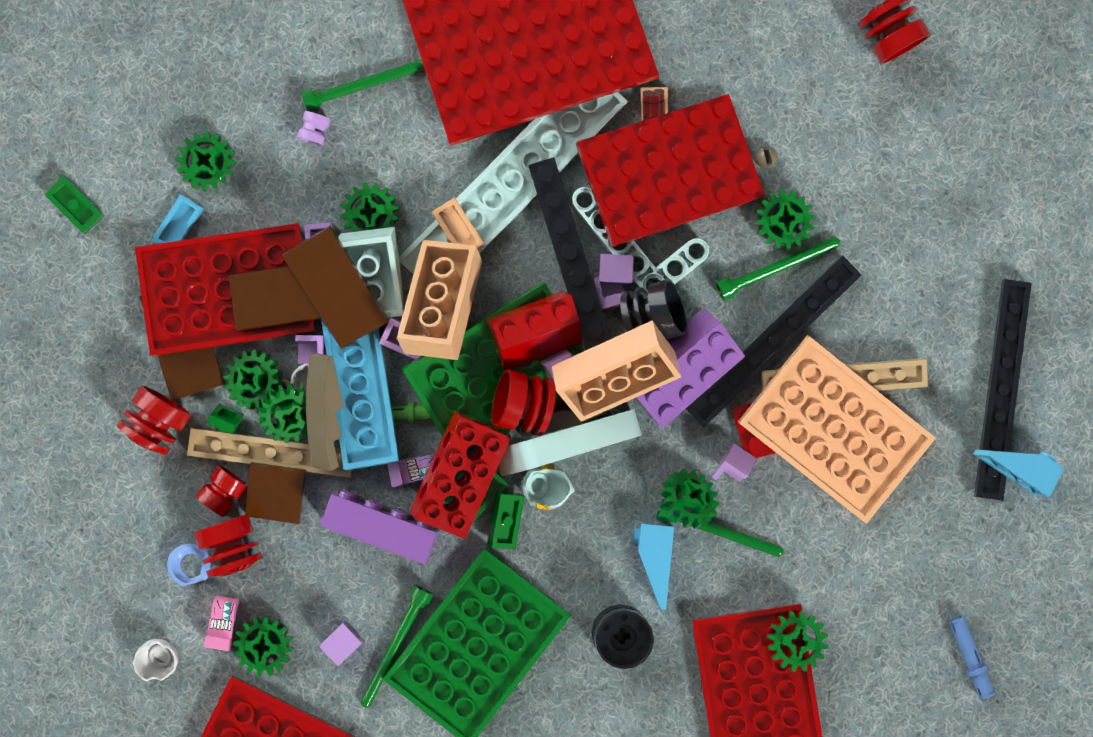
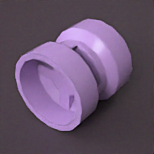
M305 111L302 118L304 124L299 129L297 138L305 142L310 140L315 145L323 146L325 140L323 134L325 129L329 127L331 119Z

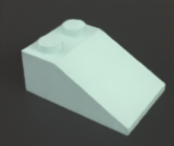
M395 227L341 233L338 237L387 317L403 316L404 302Z

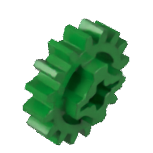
M205 131L202 138L197 132L194 133L195 140L193 141L185 138L186 148L178 147V150L183 153L182 157L175 158V161L182 164V166L177 168V172L185 173L182 180L185 183L192 180L191 187L197 189L201 185V189L204 192H207L209 185L214 190H218V182H222L225 185L228 184L225 176H233L234 173L229 168L230 166L237 165L236 161L230 159L235 154V151L233 149L227 150L230 143L227 140L220 143L221 136L216 133L211 138V134L208 131ZM202 144L214 145L211 146L209 149H203L199 147ZM192 153L193 161L192 164L189 166V157ZM199 153L209 158L213 170L203 164ZM222 155H223L224 162H223V167H222V169L220 170V169H219V159H220V158L222 157ZM202 174H211L213 176L210 179L197 178Z
M364 182L362 190L354 186L352 188L355 194L351 196L346 193L344 195L349 200L347 204H340V207L345 209L346 213H342L339 216L341 219H347L348 221L343 225L344 229L353 228L351 232L366 231L357 227L354 220L365 222L367 230L393 227L391 225L392 221H399V218L393 215L394 212L400 210L399 206L392 205L396 200L395 196L387 197L389 190L386 187L379 191L378 183H374L372 189H370L368 184ZM372 195L379 196L386 204H376ZM361 197L362 202L357 208L352 209L354 203ZM368 203L372 209L376 210V213L372 214L371 221L366 215H363V212L367 211ZM387 216L384 224L378 228L377 223L381 217Z
M781 190L778 198L774 193L769 195L770 203L766 200L761 202L765 209L756 211V214L761 219L756 221L755 225L762 226V230L758 235L763 236L766 234L765 244L774 241L775 249H779L781 244H784L785 249L790 250L791 243L799 247L801 246L800 238L806 241L810 238L806 231L814 230L815 227L809 224V221L814 220L816 216L808 214V211L813 206L812 204L806 206L803 204L805 196L798 200L795 198L796 191H792L789 196H786L785 191ZM790 203L795 205L801 213H797L790 208ZM778 204V212L775 215L768 216L770 209ZM783 212L786 214L787 218L792 219V221L787 225V229L785 227L784 222H779V219L783 216ZM803 224L800 232L793 237V228L796 225ZM774 227L776 230H778L780 232L781 237H778L774 233H772L770 228Z
M253 350L251 354V352L242 351L243 358L234 356L233 359L236 364L234 366L227 365L231 372L230 375H224L223 377L229 380V384L224 386V389L232 391L228 398L230 400H237V406H245L246 409L254 410L255 406L256 408L263 407L262 398H270L269 390L275 393L279 392L276 387L277 385H283L284 382L278 380V376L283 371L275 369L279 362L273 359L270 360L271 355L263 352L261 354V351ZM259 362L261 363V365H256L254 367L251 366L250 363ZM252 393L257 395V397L248 398L246 396L247 394L251 395Z
M289 384L288 389L284 390L282 385H278L279 392L275 393L269 390L270 398L261 399L263 407L258 408L261 427L265 426L264 431L266 435L273 433L274 441L283 437L284 442L288 443L289 438L293 437L296 442H299V435L303 434L308 437L306 414L301 406L302 404L306 406L304 387L300 386L298 390H294L293 384ZM271 413L276 418V423L271 420Z
M682 469L679 473L674 472L662 484L664 489L660 492V495L666 498L661 502V505L668 506L669 508L666 515L673 514L675 516V524L680 520L683 521L684 528L691 524L694 529H697L700 525H706L717 514L715 508L719 506V502L714 500L718 492L711 491L710 489L713 483H706L704 481V474L697 477L696 470H692L690 473L686 469Z
M789 611L788 619L781 615L779 616L781 622L779 626L771 624L775 633L767 634V637L773 640V643L768 645V649L776 650L772 656L774 660L782 658L780 662L782 668H785L789 663L792 672L796 671L797 666H800L805 672L807 671V664L810 663L816 667L815 659L817 657L820 659L825 658L820 651L821 649H828V645L822 642V639L827 638L828 634L819 631L824 625L821 622L814 624L816 618L814 615L811 614L806 619L804 611H800L798 617L792 611ZM794 624L793 629H791L787 633H783V630L787 626ZM806 625L810 626L814 631L816 639L807 635ZM798 634H800L804 643L798 644L796 648L791 641L792 639H797ZM780 644L787 645L789 657L784 655ZM809 649L813 650L810 655L802 659V655Z
M257 616L253 618V625L248 621L243 624L246 631L238 630L236 632L240 640H235L233 645L239 647V650L233 655L236 657L241 656L242 660L238 665L243 666L247 664L248 674L255 669L257 670V677H261L264 670H266L269 676H272L274 674V667L278 671L284 668L281 661L288 663L291 660L286 653L294 650V647L288 646V642L293 639V636L285 635V632L288 630L287 626L283 628L278 627L280 624L279 619L270 623V617L265 616L263 622H261ZM260 628L258 637L247 639L253 630ZM271 631L278 635L281 642H277L272 637ZM263 638L265 645L270 647L264 653L261 652L262 649L260 647H257V644L262 642ZM247 651L253 654L255 661L248 656ZM280 654L274 662L267 664L269 655Z

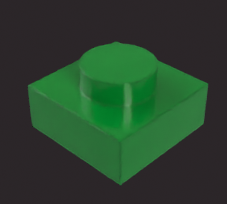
M218 404L210 414L207 424L215 427L220 432L233 434L241 424L244 414Z

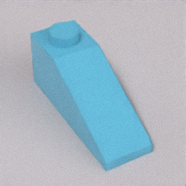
M977 449L974 452V455L1035 496L1050 497L1064 470L1063 467L1055 463V457L1045 452L1032 454Z
M640 522L639 528H634L633 544L638 545L637 550L658 606L661 610H666L674 526Z

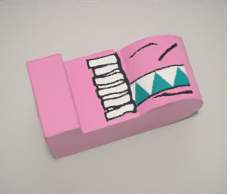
M215 596L204 647L229 651L233 648L239 605L238 599Z

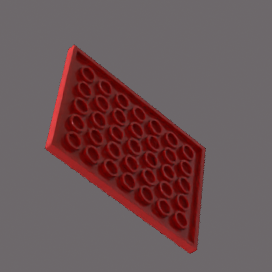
M402 0L450 146L659 79V73L633 0Z

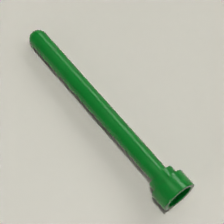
M421 59L328 90L318 92V90L312 91V89L301 92L307 111L313 112L318 110V107L323 106V102L425 70Z
M837 237L830 238L737 279H727V277L716 281L718 291L721 290L722 292L720 296L724 302L735 297L734 294L738 293V290L839 247L840 240Z
M660 504L659 508L661 510H658L656 520L666 524L668 521L673 523L675 516L673 514L667 516L668 506ZM710 521L706 525H700L697 528L776 557H780L784 553L781 546Z
M414 584L409 593L411 596L409 601L411 603L361 699L363 707H369L372 704L383 682L382 679L389 671L420 608H424L425 604L428 605L434 595L432 592L426 589L423 591L422 587Z

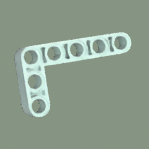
M581 187L573 194L572 206L610 254L631 255L633 258L642 260L643 269L639 272L633 271L632 282L637 288L643 287L647 291L646 282L650 279H656L657 281L670 279L675 285L708 257L709 247L704 240L699 238L688 241L657 267L652 264L635 241L626 243V247L623 250H615L611 247L606 230L599 229L594 225V219L600 216L591 188ZM582 194L589 195L592 199V204L587 208L580 207L577 204L576 200ZM692 245L700 246L703 250V256L699 259L692 258L689 255V247ZM671 262L679 263L682 267L681 274L678 276L670 275L667 271V265Z
M635 409L507 446L498 466L500 476L533 469L641 436L642 433Z

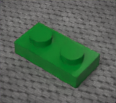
M63 176L45 194L83 234H86L104 216L66 176Z
M509 492L495 493L487 546L491 548L516 549L524 495Z

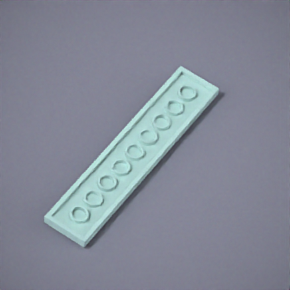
M619 92L534 119L456 198L484 242V245L478 248L479 254L537 196L528 165L555 157L560 173L578 154L577 141L596 136L628 103ZM437 220L399 257L400 262L413 275L423 240L451 243Z

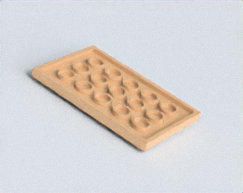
M808 335L738 421V423L866 524L936 439Z

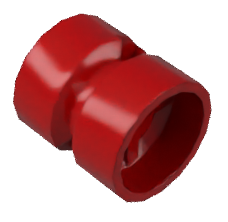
M218 465L210 476L212 483L202 486L196 494V498L216 514L225 517L232 508L233 502L231 499L239 498L248 485L231 471Z

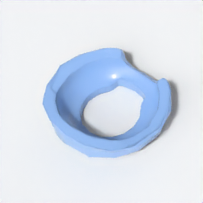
M183 544L175 548L169 555L167 572L171 579L181 586L205 581L208 578L206 571L212 568V562L203 564L202 561L201 574L195 578H188L182 571L180 563L185 555L195 554L200 557L201 561L210 556L207 550H198L196 544Z

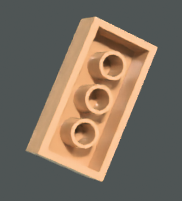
M429 240L422 241L397 335V340L404 354L458 360L482 266V259L476 245Z
M653 320L551 366L557 393L581 422L682 377L675 351Z

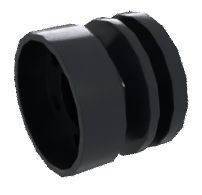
M670 279L650 284L648 292L641 287L635 289L634 292L627 291L622 293L620 307L627 332L653 320L666 340L686 334L687 318L678 289Z
M623 604L609 606L602 610L593 622L591 630L593 644L602 659L612 667L620 669L637 667L652 652L654 643L652 628L645 617L632 606ZM620 628H623L628 635L623 636L622 640L619 641L614 634L619 633Z

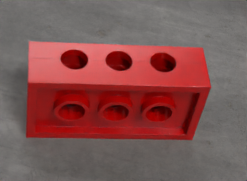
M454 411L409 512L414 519L465 539L511 437L498 428ZM476 445L473 453L466 454L469 446ZM465 470L462 478L455 479L457 472ZM454 496L449 504H443L446 497Z

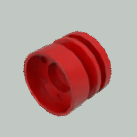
M887 0L873 8L857 24L860 30L874 27L865 34L866 40L880 37L881 40L872 48L880 65L908 52L932 35L923 19L909 22L908 18L917 11L916 6H911L904 10L902 8L908 5L911 0Z
M509 369L505 370L500 377L492 406L493 426L514 430L519 423L522 433H529L531 431L532 435L542 436L550 424L556 398L554 380L548 378L542 380L540 376H533L528 383L526 373Z
M141 385L132 399V402L140 409V412L126 410L124 415L133 423L120 419L116 426L137 445L149 451L167 455L170 447L161 440L172 444L175 443L176 438L168 431L169 427L180 431L183 430L191 417V413L156 390Z
M248 514L193 533L198 550L212 549L213 552L212 555L202 560L203 564L213 561L217 563L218 567L206 571L208 578L212 576H227L245 570L258 560L263 559L261 552L250 556L247 549L258 546L257 541L245 543L243 537L254 531Z

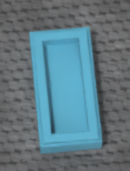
M180 194L153 236L152 241L160 244L185 240L204 208Z

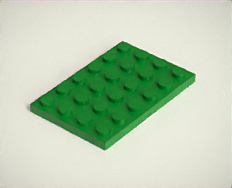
M541 282L466 328L458 360L421 356L401 368L442 437L454 411L493 426V400L498 382L504 370L486 319L552 295L545 282ZM581 344L565 349L571 353L572 357L584 352ZM551 355L512 370L526 373L528 383L533 376H540L543 380L548 377L540 361ZM557 391L555 403L562 399L561 396L557 393ZM495 427V428H498V429H500V430H502V431H504V432H506V433H508L509 431H511V430H509V429H504V428H500V427ZM476 445L469 446L466 454L473 453Z
M484 548L382 680L455 737H478L571 617V614Z

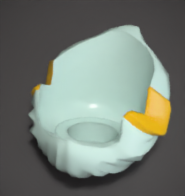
M546 464L528 470L520 485L522 493L530 506L544 510H551L562 506L568 497L575 492L565 472L553 464Z

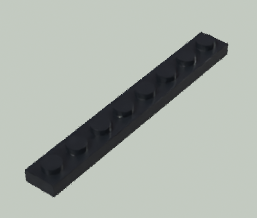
M555 157L530 164L528 167L567 293L572 296L580 320L581 338L586 351L611 338Z
M841 256L743 351L745 357L692 402L686 410L704 428L761 371L772 363L861 277L860 272L844 256Z
M1002 280L980 450L1010 452L1032 285L1030 282ZM979 459L974 497L1003 501L1006 476Z

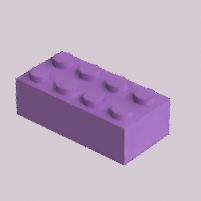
M705 308L687 322L685 335L667 340L676 353L682 377L635 398L646 413L662 429L745 357L721 322Z
M344 489L343 491L340 490L339 493L331 494L320 523L321 527L422 564H426L429 561L440 530L421 521L417 522L408 519L410 514L396 508L392 512L384 510V504L375 500L359 501L357 500L358 494Z

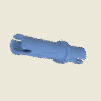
M960 616L948 621L967 666L966 674L968 677H971L979 700L995 695L996 692L987 674L988 666L983 664L966 622V617Z

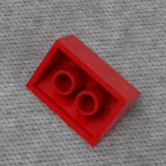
M565 291L486 319L504 371L507 369L512 370L582 343L580 320L571 294Z

